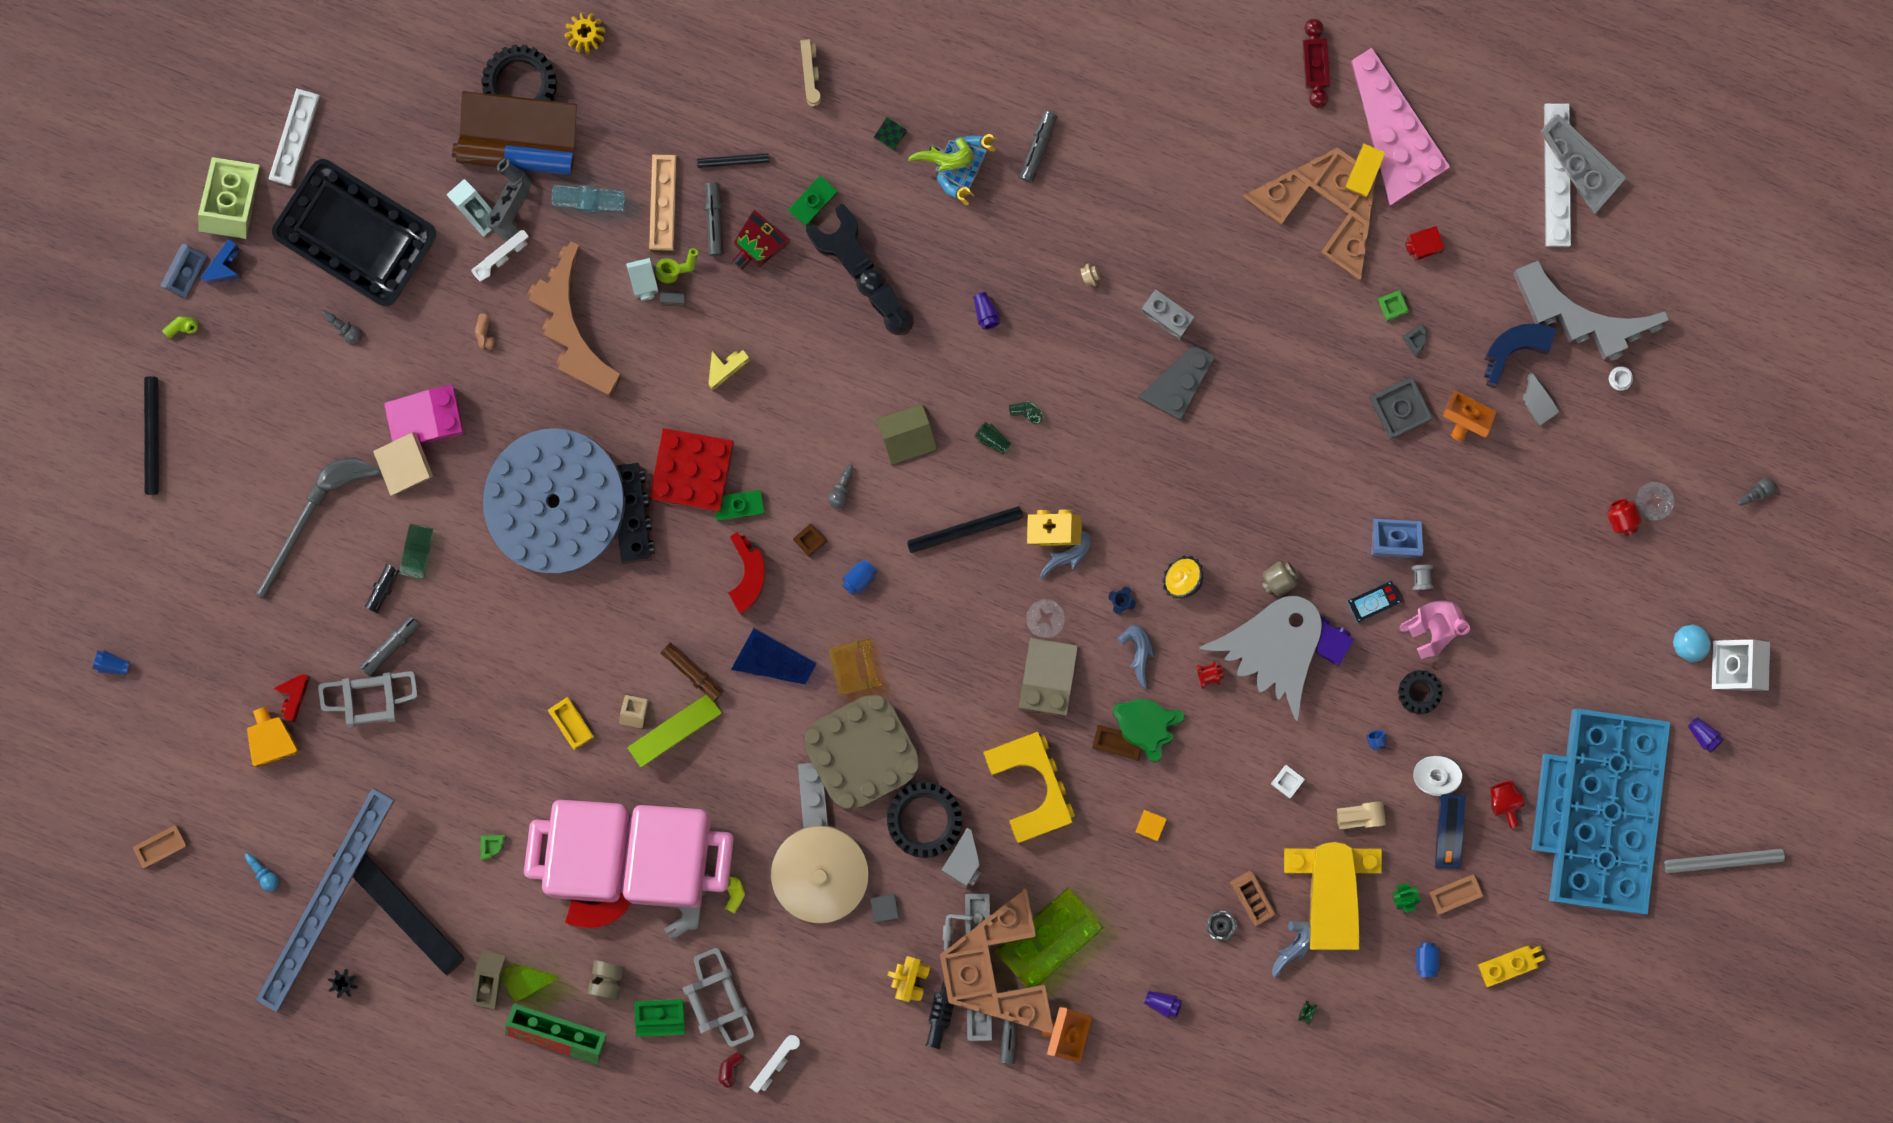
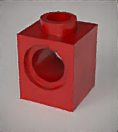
M1437 226L1409 234L1408 242H1405L1409 256L1413 255L1415 261L1441 253L1444 250Z

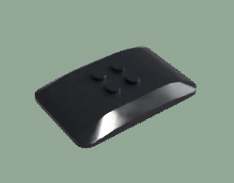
M319 159L312 164L272 228V235L277 242L378 305L388 307L396 302L434 243L436 230L428 221L326 159Z

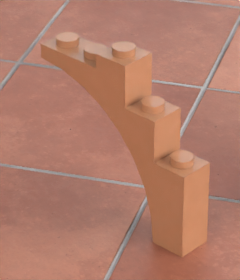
M570 241L568 246L564 245L558 256L561 260L557 267L553 266L547 276V279L550 280L549 283L539 279L537 284H532L527 295L530 296V304L553 315L552 318L548 317L542 327L544 337L568 349L566 352L562 351L556 364L559 365L558 371L611 398L621 379V375L604 364L589 349L580 336L574 322L570 303V283L574 264L581 248L578 244Z

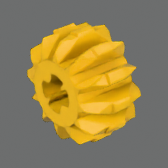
M581 12L580 20H577L575 16L571 17L574 25L566 24L565 27L570 32L565 33V38L571 39L568 43L569 47L577 45L576 52L580 53L582 48L585 47L586 53L589 54L590 46H593L595 50L599 49L596 41L604 42V37L601 34L605 33V28L599 27L602 24L600 19L593 21L594 14L590 13L588 18L585 19L584 13ZM583 29H587L589 32L586 38L582 36Z

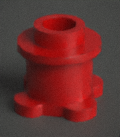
M1215 661L1211 665L1201 667L1199 664L1196 666L1201 689L1205 688V685L1214 683L1220 685V680L1224 679L1222 666L1216 665Z

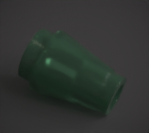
M986 421L974 435L978 439V443L1001 454H1004L1011 444L992 423L988 424Z

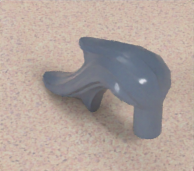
M1082 530L1081 545H1074L1071 549L1062 553H1050L1052 559L1043 568L1040 576L1041 580L1051 570L1060 565L1071 564L1073 570L1089 551L1091 536Z
M1131 625L1117 637V641L1124 645L1130 639L1133 640L1135 644V658L1129 668H1135L1139 684L1147 690L1145 678L1146 661L1148 656H1155L1145 629L1138 625Z
M1309 921L1289 922V930L1298 931V934L1290 946L1278 950L1280 955L1272 968L1273 978H1276L1281 970L1296 956L1299 955L1300 960L1305 956L1310 947Z

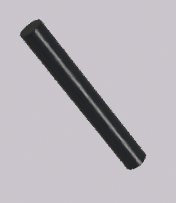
M769 153L697 158L698 168L769 163Z

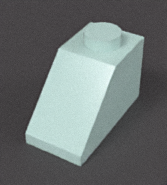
M465 179L462 180L447 196L484 237L491 231L487 225V219L492 209Z
M650 258L627 263L635 298H641V301L655 298L654 294H658L659 290Z

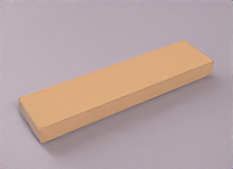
M652 155L650 251H674L676 155Z

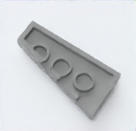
M1555 114L1540 133L1591 212L1596 214L1626 177L1559 114Z

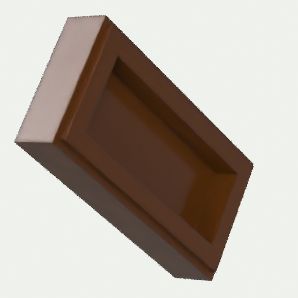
M1098 725L1092 749L1139 761L1142 750L1140 747L1127 742L1120 730Z

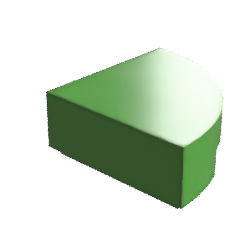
M481 835V860L492 858L498 854L504 845L506 835Z

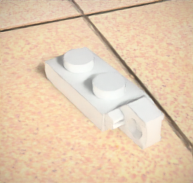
M524 230L519 231L471 270L480 282L491 276V269L494 265L499 268L509 260L507 255L515 250L518 253L528 245L526 240L529 239V236Z

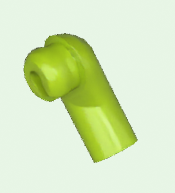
M179 316L167 325L162 332L169 339L178 332L192 334L198 330V323L193 318Z

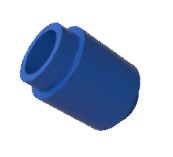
M863 559L860 563L857 562L842 578L844 581L842 586L851 595L854 593L860 595L875 579L874 576L877 574V571L869 562Z
M1421 943V948H1416V971H1418V977H1438V971H1440V948H1435V943Z

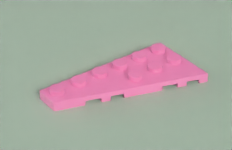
M1370 48L1353 59L1351 64L1362 99V106L1367 118L1373 147L1386 152L1380 165V171L1390 207L1448 170L1450 166L1374 50Z

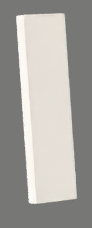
M296 88L269 175L270 181L293 187L320 95Z

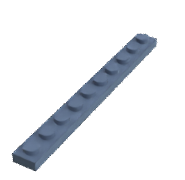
M372 788L256 998L258 1002L275 1012L280 1010L395 801L392 797L376 788Z

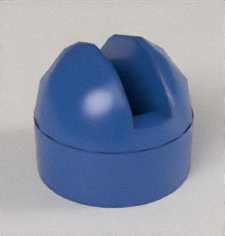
M1375 730L1366 736L1371 749L1378 751L1379 747L1385 748L1387 744L1385 731Z

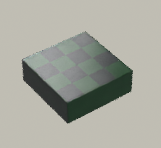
M886 117L875 134L874 139L894 151L907 130Z

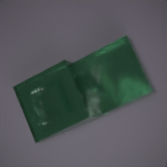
M414 524L409 525L400 575L420 579L425 577L434 528Z

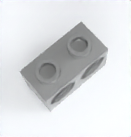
M1156 289L1140 312L1178 340L1182 338L1195 318Z

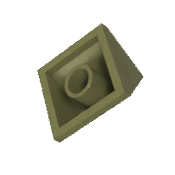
M922 404L876 419L891 465L937 450Z

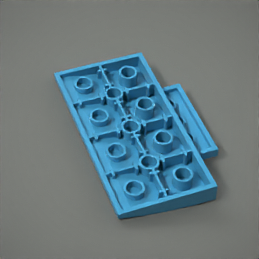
M1572 709L1566 757L1551 754L1542 755L1531 850L1554 853L1549 902L1648 914L1670 722L1584 709Z

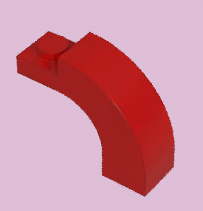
M620 893L619 899L615 902H604L597 905H589L572 899L565 923L581 928L607 926L621 918L629 910L632 903L625 899L623 893Z

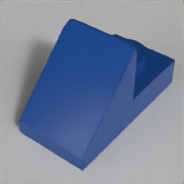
M228 239L200 278L207 284L240 279L235 272L226 267L228 264H233L237 259L239 247Z

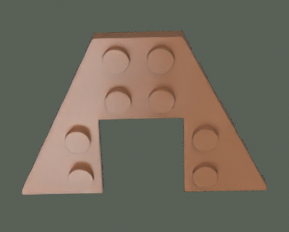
M1337 147L1327 152V154L1317 157L1297 169L1295 168L1279 178L1243 195L1242 198L1279 225L1283 224L1308 188L1346 213L1347 217L1320 254L1360 281L1376 177L1367 198L1345 189L1356 162L1352 157Z
M1027 889L1022 890L1008 903L1004 904L968 934L940 954L950 1004L1052 1034L1053 1024L1045 985L997 994L988 946L1036 937Z

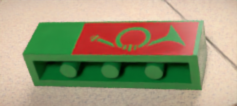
M513 1004L505 1025V1036L595 1065L599 1064L606 1044V1033L517 1004Z

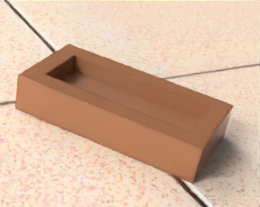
M174 825L132 848L142 868L146 869L188 846L178 826Z
M1474 874L1428 892L1437 915L1483 897Z

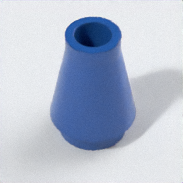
M97 650L92 669L98 670L97 673L126 675L130 661H126L106 650Z

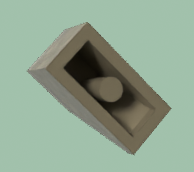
M481 951L475 970L471 1005L495 1010L506 955Z

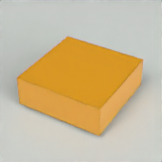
M1144 810L1135 833L1158 841L1166 818Z

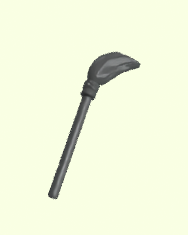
M357 457L336 460L326 465L319 472L316 484L313 485L310 494L307 496V504L256 593L259 597L265 598L315 507L321 505L328 491L338 490L360 479L382 475L381 470Z

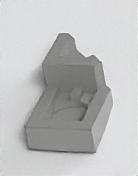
M1530 373L1527 377L1526 393L1523 394L1522 400L1525 401V406L1535 422L1541 425L1556 415L1559 410L1534 374Z

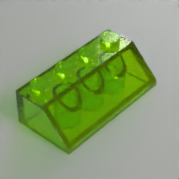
M1067 888L1032 918L1036 937L1004 943L995 952L1026 988L1040 986L1103 931L1104 927L1077 896Z

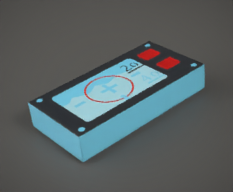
M1392 581L1347 601L1357 623L1402 603Z

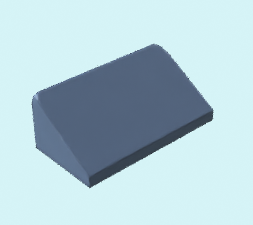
M181 244L160 286L186 299L207 255L188 245Z

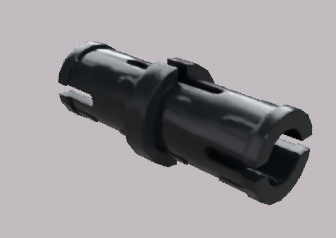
M388 564L385 565L378 582H374L372 586L374 589L364 606L365 608L377 614L379 613L387 594L390 595L392 592L390 588L400 570Z

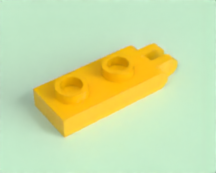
M1527 945L1478 964L1485 986L1490 987L1538 968L1537 963L1546 960L1545 955L1537 958L1534 957V953L1542 951L1541 946L1531 949V946Z

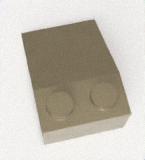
M1030 638L1019 710L1061 717L1067 716L1077 645Z

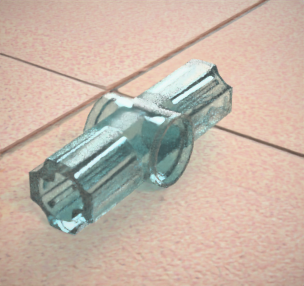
M553 185L551 206L576 208L578 211L596 213L598 211L624 213L625 191L605 190L591 185H579V187Z

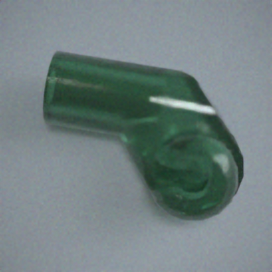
M1031 402L1008 405L1010 417L1023 415L1032 424H1039L1042 421V411Z

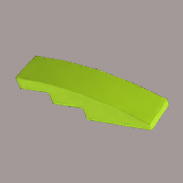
M705 695L637 740L627 749L642 768L679 742L684 741L722 713L716 704Z

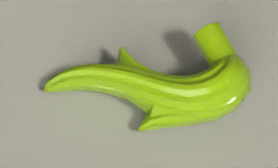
M964 137L956 140V144L960 149L956 153H942L932 146L931 151L917 152L911 155L908 161L936 163L940 165L939 172L964 168L972 162L973 151L968 146Z

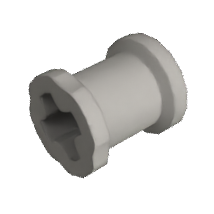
M1433 565L1411 566L1412 571H1414L1415 581L1413 591L1434 590L1431 582Z

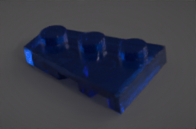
M754 627L731 670L806 684L817 662Z

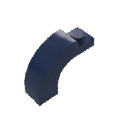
M1522 324L1510 328L1501 334L1490 346L1484 358L1493 362L1492 365L1488 363L1484 377L1488 378L1486 385L1494 388L1498 385L1508 355L1514 351L1529 349L1547 355L1550 351L1556 329L1542 324Z

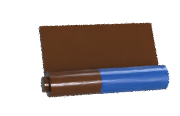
M462 91L460 137L458 143L453 144L452 157L456 158L457 163L497 167L501 160L509 159L517 169L571 176L574 161L577 104Z

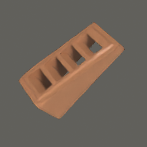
M1247 871L1229 882L1254 927L1276 915L1253 872ZM1248 882H1251V883H1252V884L1248 885L1247 887H1245V888H1243V889H1240V887L1243 886V885H1245L1246 883H1248ZM1256 890L1257 893L1245 899L1244 895ZM1259 898L1261 899V902L1250 908L1249 904ZM1263 907L1267 909L1257 916L1253 914Z

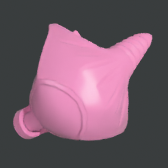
M1439 600L1430 602L1420 607L1416 616L1400 625V630L1405 632L1409 630L1412 638L1428 631V628L1430 629L1432 634L1431 643L1417 648L1421 659L1439 656L1440 652L1454 637L1465 635L1470 631V625L1465 621L1463 611L1452 601Z

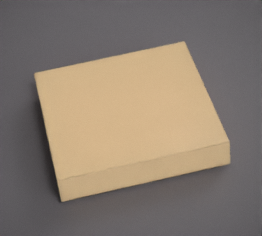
M412 432L373 451L390 496L396 495L433 477L416 432Z

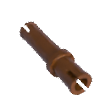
M671 642L661 651V655L684 674L696 689L699 688L713 702L723 694L724 690L709 678V674L701 671Z

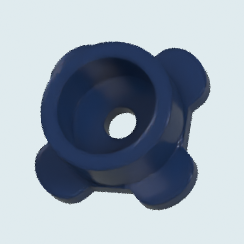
M1123 587L1122 590L1109 593L1108 598L1113 603L1114 613L1121 614L1123 610L1135 608L1136 602L1132 600L1129 587Z

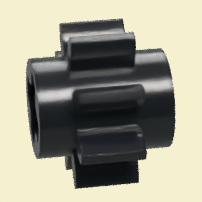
M345 969L343 974L335 970L336 977L328 979L333 985L329 992L336 990L338 992L337 998H341L343 993H346L348 997H352L350 990L352 988L358 989V986L354 985L353 982L357 975L350 977L348 975L349 969ZM346 977L345 981L349 983V986L343 987L340 990L341 986L337 982Z

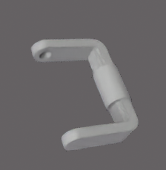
M949 914L946 916L945 925H943L944 951L951 947L953 936L952 918L973 920V915Z

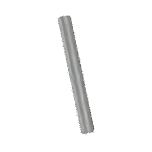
M1783 849L1673 859L1664 861V869L1666 873L1776 863L1783 862L1785 854Z

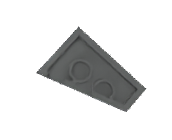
M1193 345L1141 393L1138 398L1181 420L1215 356Z

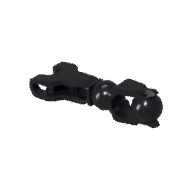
M840 204L835 208L837 217L841 222L840 228L835 233L824 234L816 225L807 227V236L817 251L823 255L835 256L839 259L850 276L856 281L858 291L868 297L872 307L884 318L886 329L894 335L908 334L913 327L914 316L907 307L900 305L891 286L886 283L884 273L874 268V264L857 242V220L844 204Z

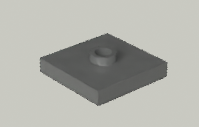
M1413 376L1369 397L1389 440L1395 439L1434 419Z

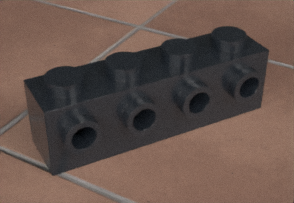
M639 463L617 465L623 480L624 497L626 499L624 517L618 532L622 564L651 561V554H655L654 541L649 540L648 531L652 530L651 517L646 516L645 507L649 506L648 492H643L642 483H646L645 468L640 469Z

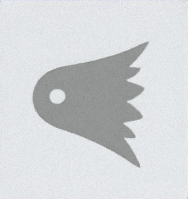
M1298 596L1283 597L1267 606L1259 614L1234 631L1199 647V649L1209 651L1230 650L1225 658L1226 661L1242 657L1237 676H1246L1258 671L1257 687L1259 692H1263L1276 683L1277 699L1280 700L1286 692L1292 714L1296 721H1298L1305 678L1321 634L1320 614L1316 607L1305 598ZM1293 613H1299L1303 616V624L1300 627L1290 625L1289 617Z

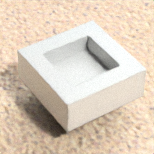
M1285 765L1271 785L1290 799L1305 779Z

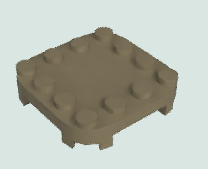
M879 695L864 696L817 720L809 727L805 734L804 746L808 757L831 800L844 809L856 810L862 808L893 790L906 785L913 779L918 770L919 759L911 740L893 707Z

